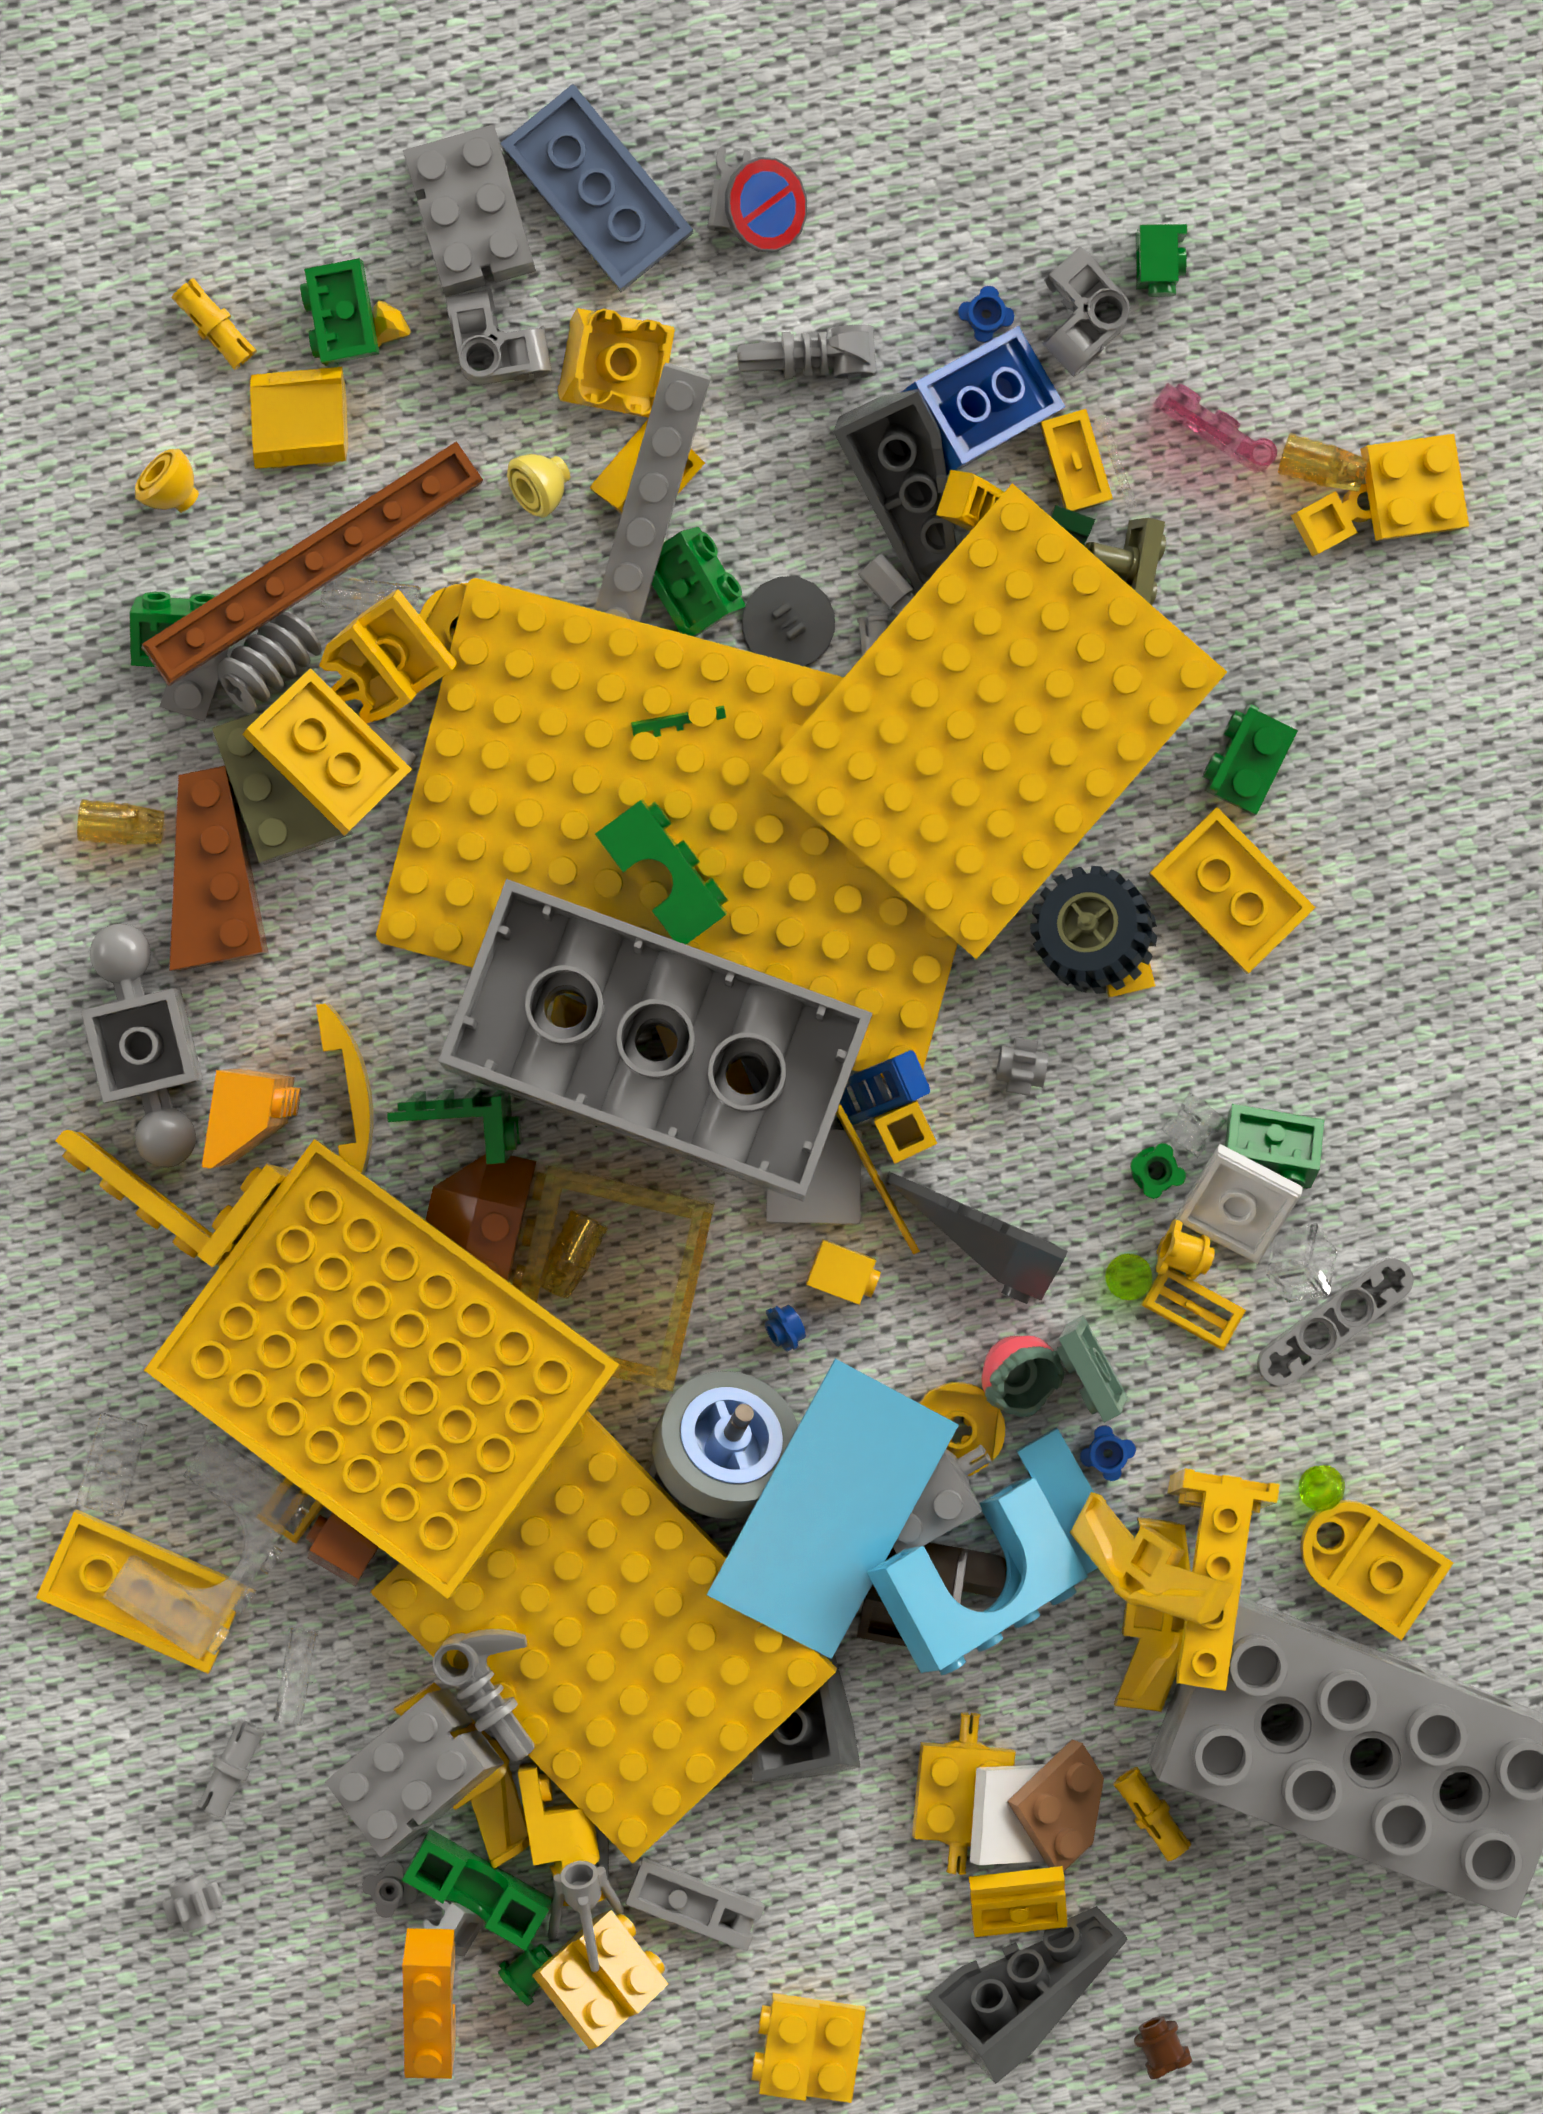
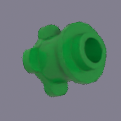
M1160 1143L1155 1147L1145 1148L1131 1160L1130 1169L1133 1180L1139 1188L1143 1189L1142 1191L1146 1197L1158 1198L1163 1191H1166L1172 1185H1182L1186 1179L1185 1170L1178 1167L1173 1156L1174 1150L1168 1144ZM1158 1161L1163 1166V1173L1159 1178L1152 1179L1149 1176L1148 1168L1150 1164Z
M530 1943L527 1950H524L511 1964L506 1960L499 1964L501 1968L498 1971L499 1976L526 2006H530L534 2002L532 1997L535 1995V1991L541 1987L532 1974L549 1960L553 1954L541 1943L537 1947Z

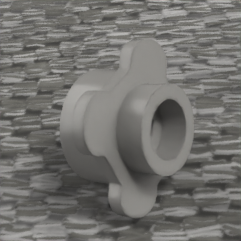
M389 1862L384 1870L380 1871L376 1876H366L362 1883L363 1892L371 1895L376 1903V1913L383 1918L391 1917L395 1909L404 1903H414L418 1896L416 1888L402 1881L404 1866L399 1862ZM389 1885L394 1887L392 1894L387 1893L385 1890Z

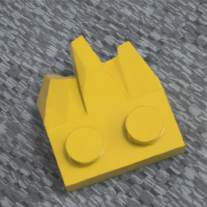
M397 589L361 613L326 645L319 667L325 671H337L342 676L331 689L344 702L353 699L361 700L363 707L359 715L367 724L389 717L412 702L417 693L452 671L457 662L401 591Z

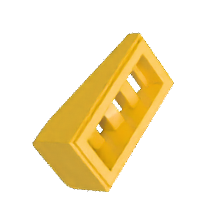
M950 470L936 515L971 531L1004 491L973 473Z

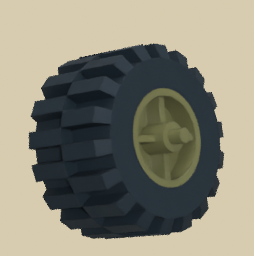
M1091 866L1090 873H1086L1082 867L1071 869L1073 877L1066 879L1063 874H1060L1053 880L1057 883V886L1052 891L1045 887L1039 894L1045 901L1043 905L1034 904L1032 914L1037 919V923H1030V933L1036 939V942L1033 943L1034 948L1043 959L1044 964L1067 986L1072 984L1076 990L1087 993L1089 987L1096 994L1106 993L1107 985H1112L1116 990L1125 987L1122 979L1128 975L1134 980L1142 974L1137 966L1140 962L1149 965L1153 957L1148 948L1149 946H1156L1157 936L1152 928L1157 927L1155 917L1149 910L1151 907L1136 886L1129 879L1126 881L1119 872L1111 869L1109 874H1107L1102 866Z

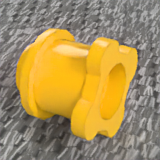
M1174 1219L1165 1236L1161 1238L1157 1248L1158 1262L1156 1272L1164 1275L1168 1267L1186 1273L1188 1279L1194 1280L1200 1273L1205 1275L1209 1271L1214 1259L1215 1250L1210 1247V1238L1208 1236L1201 1235L1198 1238L1181 1231L1182 1221Z

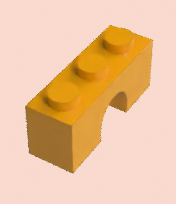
M407 1928L402 1964L405 2078L452 2079L456 2045V2007L453 2004L455 1929Z

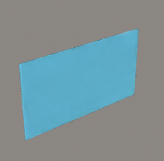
M835 1358L706 1595L832 1659L873 1584L867 1572L886 1560L959 1424Z

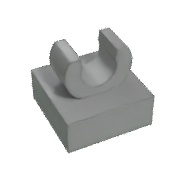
M436 1900L435 1903L444 1910L445 1914L440 1923L425 1919L423 1922L424 1928L455 1929V1955L465 1957L485 1922L477 1914L456 1902L445 1900L442 1904Z

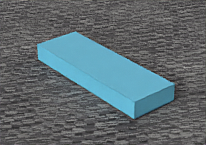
M1056 1427L1016 1451L1031 1478H1036L1085 1572L1088 1574L1098 1567L1073 1538L1070 1531L1087 1498L1094 1491Z

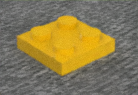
M1454 434L1373 444L1360 448L1375 541L1446 532L1469 527Z

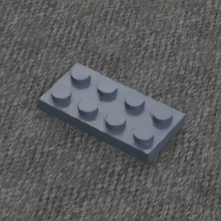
M574 84L570 85L500 143L501 148L620 293L693 234L691 226Z

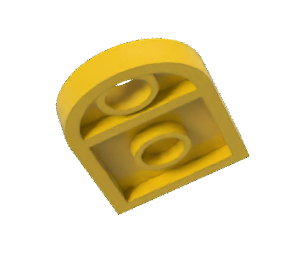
M1353 1500L1332 1502L1319 1509L1307 1522L1301 1537V1557L1309 1575L1321 1587L1401 1641L1454 1564V1562L1376 1509L1365 1503ZM1327 1522L1337 1523L1342 1531L1341 1540L1331 1548L1320 1546L1316 1537L1319 1527Z

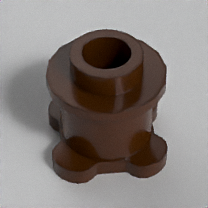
M1163 2016L1152 2018L1141 2024L1138 2028L1140 2033L1134 2038L1135 2045L1142 2047L1148 2061L1145 2066L1150 2079L1163 2077L1171 2071L1186 2067L1193 2061L1188 2046H1182L1176 2034L1179 2027L1177 2022L1166 2021Z

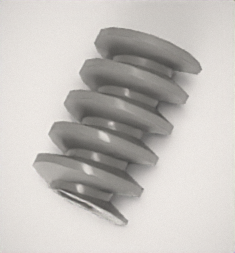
M283 612L271 620L270 623L260 627L257 635L249 636L245 640L244 646L235 648L230 658L222 659L217 666L218 677L223 688L234 703L243 711L252 714L257 711V705L252 696L261 702H267L270 699V692L266 684L276 691L281 690L284 682L280 674L288 679H293L297 676L294 663L301 667H307L310 664L307 651L315 656L320 655L322 651L320 641L315 632L305 622L289 612Z

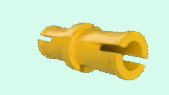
M194 278L190 279L188 284L187 282L183 284L172 295L173 301L185 311L199 328L197 331L199 336L203 340L208 339L234 370H237L241 366L240 363L244 364L257 352L255 347L243 337L229 320L231 318L229 312L225 308L220 309Z
M1138 1767L1131 1768L1119 1776L1113 1783L1114 1787L1136 1815L1134 1821L1140 1829L1145 1828L1167 1862L1184 1854L1192 1844L1174 1822L1168 1812L1170 1806L1165 1799L1160 1800Z

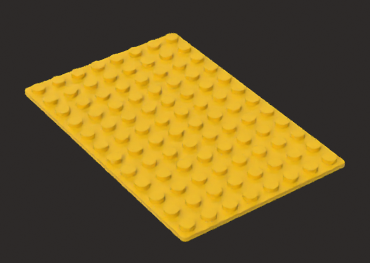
M471 579L466 586L449 652L457 663L453 670L442 678L376 932L377 940L386 945L473 968L506 879L672 939L652 912L653 908L667 899L672 891L673 879L669 869L659 861L645 859L622 872L595 835V833L641 799L648 806L655 801L672 823L666 828V831L674 842L678 844L684 839L699 859L700 863L694 868L703 881L706 882L713 878L729 900L722 905L727 914L686 945L871 1012L872 1016L852 1070L862 1071L909 1050L915 1052L923 1070L958 943L762 774V771L844 677L487 580ZM724 706L726 718L717 720L716 707ZM688 712L689 719L692 722L683 724L684 730L677 731L676 726L660 729L661 736L659 737L654 736L653 730L641 732L633 736L631 722Z

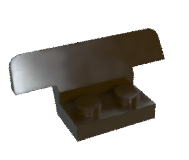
M931 1542L924 1545L945 1587L958 1603H961L962 1591L996 1598L1000 1596L1007 1574L1006 1559L1004 1557ZM893 1547L886 1560L897 1554ZM872 1584L863 1602L857 1638L907 1647L876 1588Z

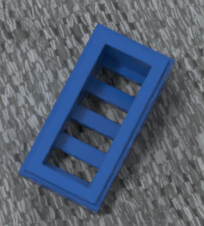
M909 1050L850 1075L840 1104L853 1126L929 1094L930 1087L915 1052ZM881 1073L883 1074L884 1079H885V1081H886V1083H887V1085H888V1088H889V1090H890V1092H891V1095H892V1097H893L892 1099L890 1098V1096H889V1094H888V1091H887V1089H886V1087H885V1084H884V1082H883V1080H882V1077H881V1075H880ZM864 1080L866 1081L868 1088L872 1094V1097L875 1101V1106L873 1105V1102L863 1082ZM851 1086L861 1112L857 1113L847 1087Z

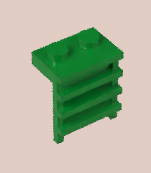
M472 1088L464 1098L454 1099V1089L444 1090L435 1100H426V1091L415 1092L406 1102H398V1111L387 1112L388 1122L483 1117L486 1164L506 1163L514 1150H517V1144H521L522 1141L520 1116H512L511 1096L500 1090H497L492 1096L482 1097V1088Z

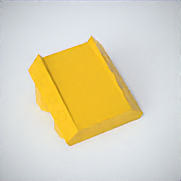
M576 308L569 323V334L560 383L557 389L560 401L649 418L663 366L665 363H669L675 332L674 327L662 325L660 322L649 319L642 321L621 317L616 311L605 308L596 311Z
M342 367L251 375L252 446L255 469L286 468L288 466L308 464L325 467L333 466L337 462L346 461L348 452L347 404Z

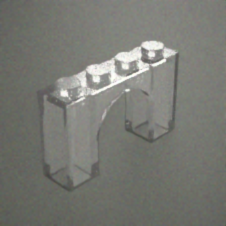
M214 1435L208 1437L183 1476L225 1503L237 1516L244 1535L243 1553L237 1568L225 1581L216 1586L194 1588L180 1584L137 1555H133L128 1558L103 1596L197 1659L204 1657L207 1651L213 1655L218 1652L230 1633V1630L224 1627L233 1611L242 1615L257 1592L250 1585L260 1570L267 1575L283 1553V1550L278 1548L277 1544L286 1531L294 1535L309 1513V1510L303 1507L308 1496Z

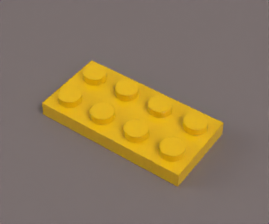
M75 1510L36 1598L209 1674L249 1585L82 1511Z

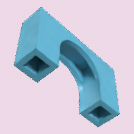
M1035 1477L1016 1481L979 1503L983 1514L1002 1547L1007 1567L1004 1588L998 1599L988 1609L977 1612L958 1603L945 1587L924 1546L904 1549L867 1572L921 1673L939 1671L941 1675H946L960 1668L966 1663L965 1654L977 1648L978 1652H981L998 1644L1003 1640L1001 1634L1003 1630L1011 1625H1014L1015 1628H1020L1034 1621L1040 1616L1038 1608L1049 1601L1052 1605H1056L1069 1599L1077 1592L1074 1586L1088 1577Z

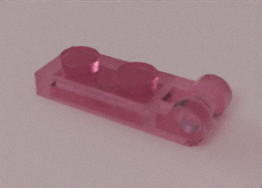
M1167 383L1153 404L1154 407L1250 471H1265L1277 457V448L1271 440L1260 438L1254 441L1238 430L1241 424L1235 418L1221 410H1217L1215 414L1199 404L1201 397L1183 384H1177L1176 387H1173Z

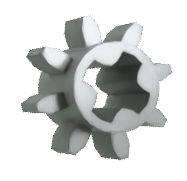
M1015 1037L1013 1047L1001 1045L996 1080L1007 1082L1006 1092L1029 1096L1031 1086L1043 1088L1047 1072L1048 1053L1037 1051L1038 1041Z
M198 1873L177 1880L168 1886L171 1896L164 1899L165 1902L162 1903L169 1924L180 1921L183 1931L187 1932L217 1920L214 1909L220 1907L221 1903L224 1902L217 1881L205 1884L202 1874Z

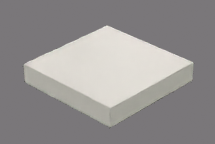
M1219 1143L1179 1208L1175 1219L1182 1221V1225L1208 1236L1214 1242L1258 1264L1301 1197L1303 1187Z
M1046 1764L976 1768L970 1851L971 1863L994 1865L1044 1861L1007 1801Z

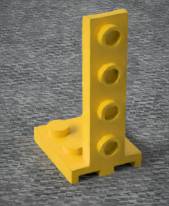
M64 1130L55 1140V1142L66 1149L62 1155L66 1161L84 1173L88 1168L93 1170L103 1178L99 1183L103 1190L119 1201H122L126 1196L139 1206L135 1212L139 1218L157 1230L161 1225L166 1227L176 1235L172 1240L176 1247L192 1258L198 1256L211 1267L215 1265L221 1266L290 1172L284 1167L266 1164L263 1169L259 1167L253 1169L240 1187L244 1194L234 1207L227 1205L218 1214L211 1226L216 1231L212 1233L86 1134L73 1130Z
M1187 1468L1170 1475L1167 1494L1179 1496L1178 1504L1201 1508L1192 1572L1233 1585V1590L1218 1618L1201 1625L1185 1620L1176 1683L1226 1691L1251 1516L1253 1513H1260V1509L1277 1503L1280 1484L1271 1482L1267 1484L1243 1480L1241 1477L1195 1472V1470Z

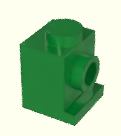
M1187 224L1140 225L1136 231V290L1148 289L1149 297L1163 298L1176 295V285L1179 281L1178 276L1186 275V248L1178 247V242H1183L1185 239Z

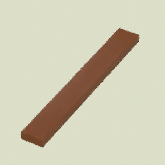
M457 441L147 640L142 644V649L167 685L171 686L479 486L483 482L482 477Z

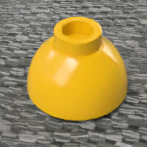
M169 449L155 457L143 470L135 485V498L153 509L167 510L176 508L182 513L195 503L199 495V491L194 488L192 465L180 449Z

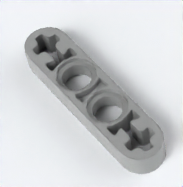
M1383 1258L1374 1263L1263 1348L1257 1359V1369L1261 1377L1276 1386H1285L1294 1382L1402 1300L1411 1291L1414 1283L1410 1267L1405 1262L1395 1258ZM1387 1267L1391 1271L1400 1269L1402 1275L1398 1278V1282L1401 1287L1396 1291L1391 1287H1386L1376 1295L1384 1301L1376 1306L1373 1296L1362 1288L1361 1285L1368 1280L1370 1287L1375 1288L1384 1280V1276L1381 1273L1384 1268ZM1350 1294H1358L1366 1302L1365 1314L1355 1321L1347 1320L1341 1312V1303ZM1315 1322L1323 1323L1329 1331L1328 1342L1319 1349L1309 1348L1303 1338L1306 1327ZM1294 1336L1298 1348L1308 1355L1309 1359L1302 1363L1300 1357L1296 1355L1287 1362L1286 1366L1289 1372L1283 1376L1278 1372L1270 1375L1267 1370L1272 1365L1269 1358L1270 1355L1273 1353L1281 1357L1287 1355L1293 1348L1287 1345L1286 1342Z

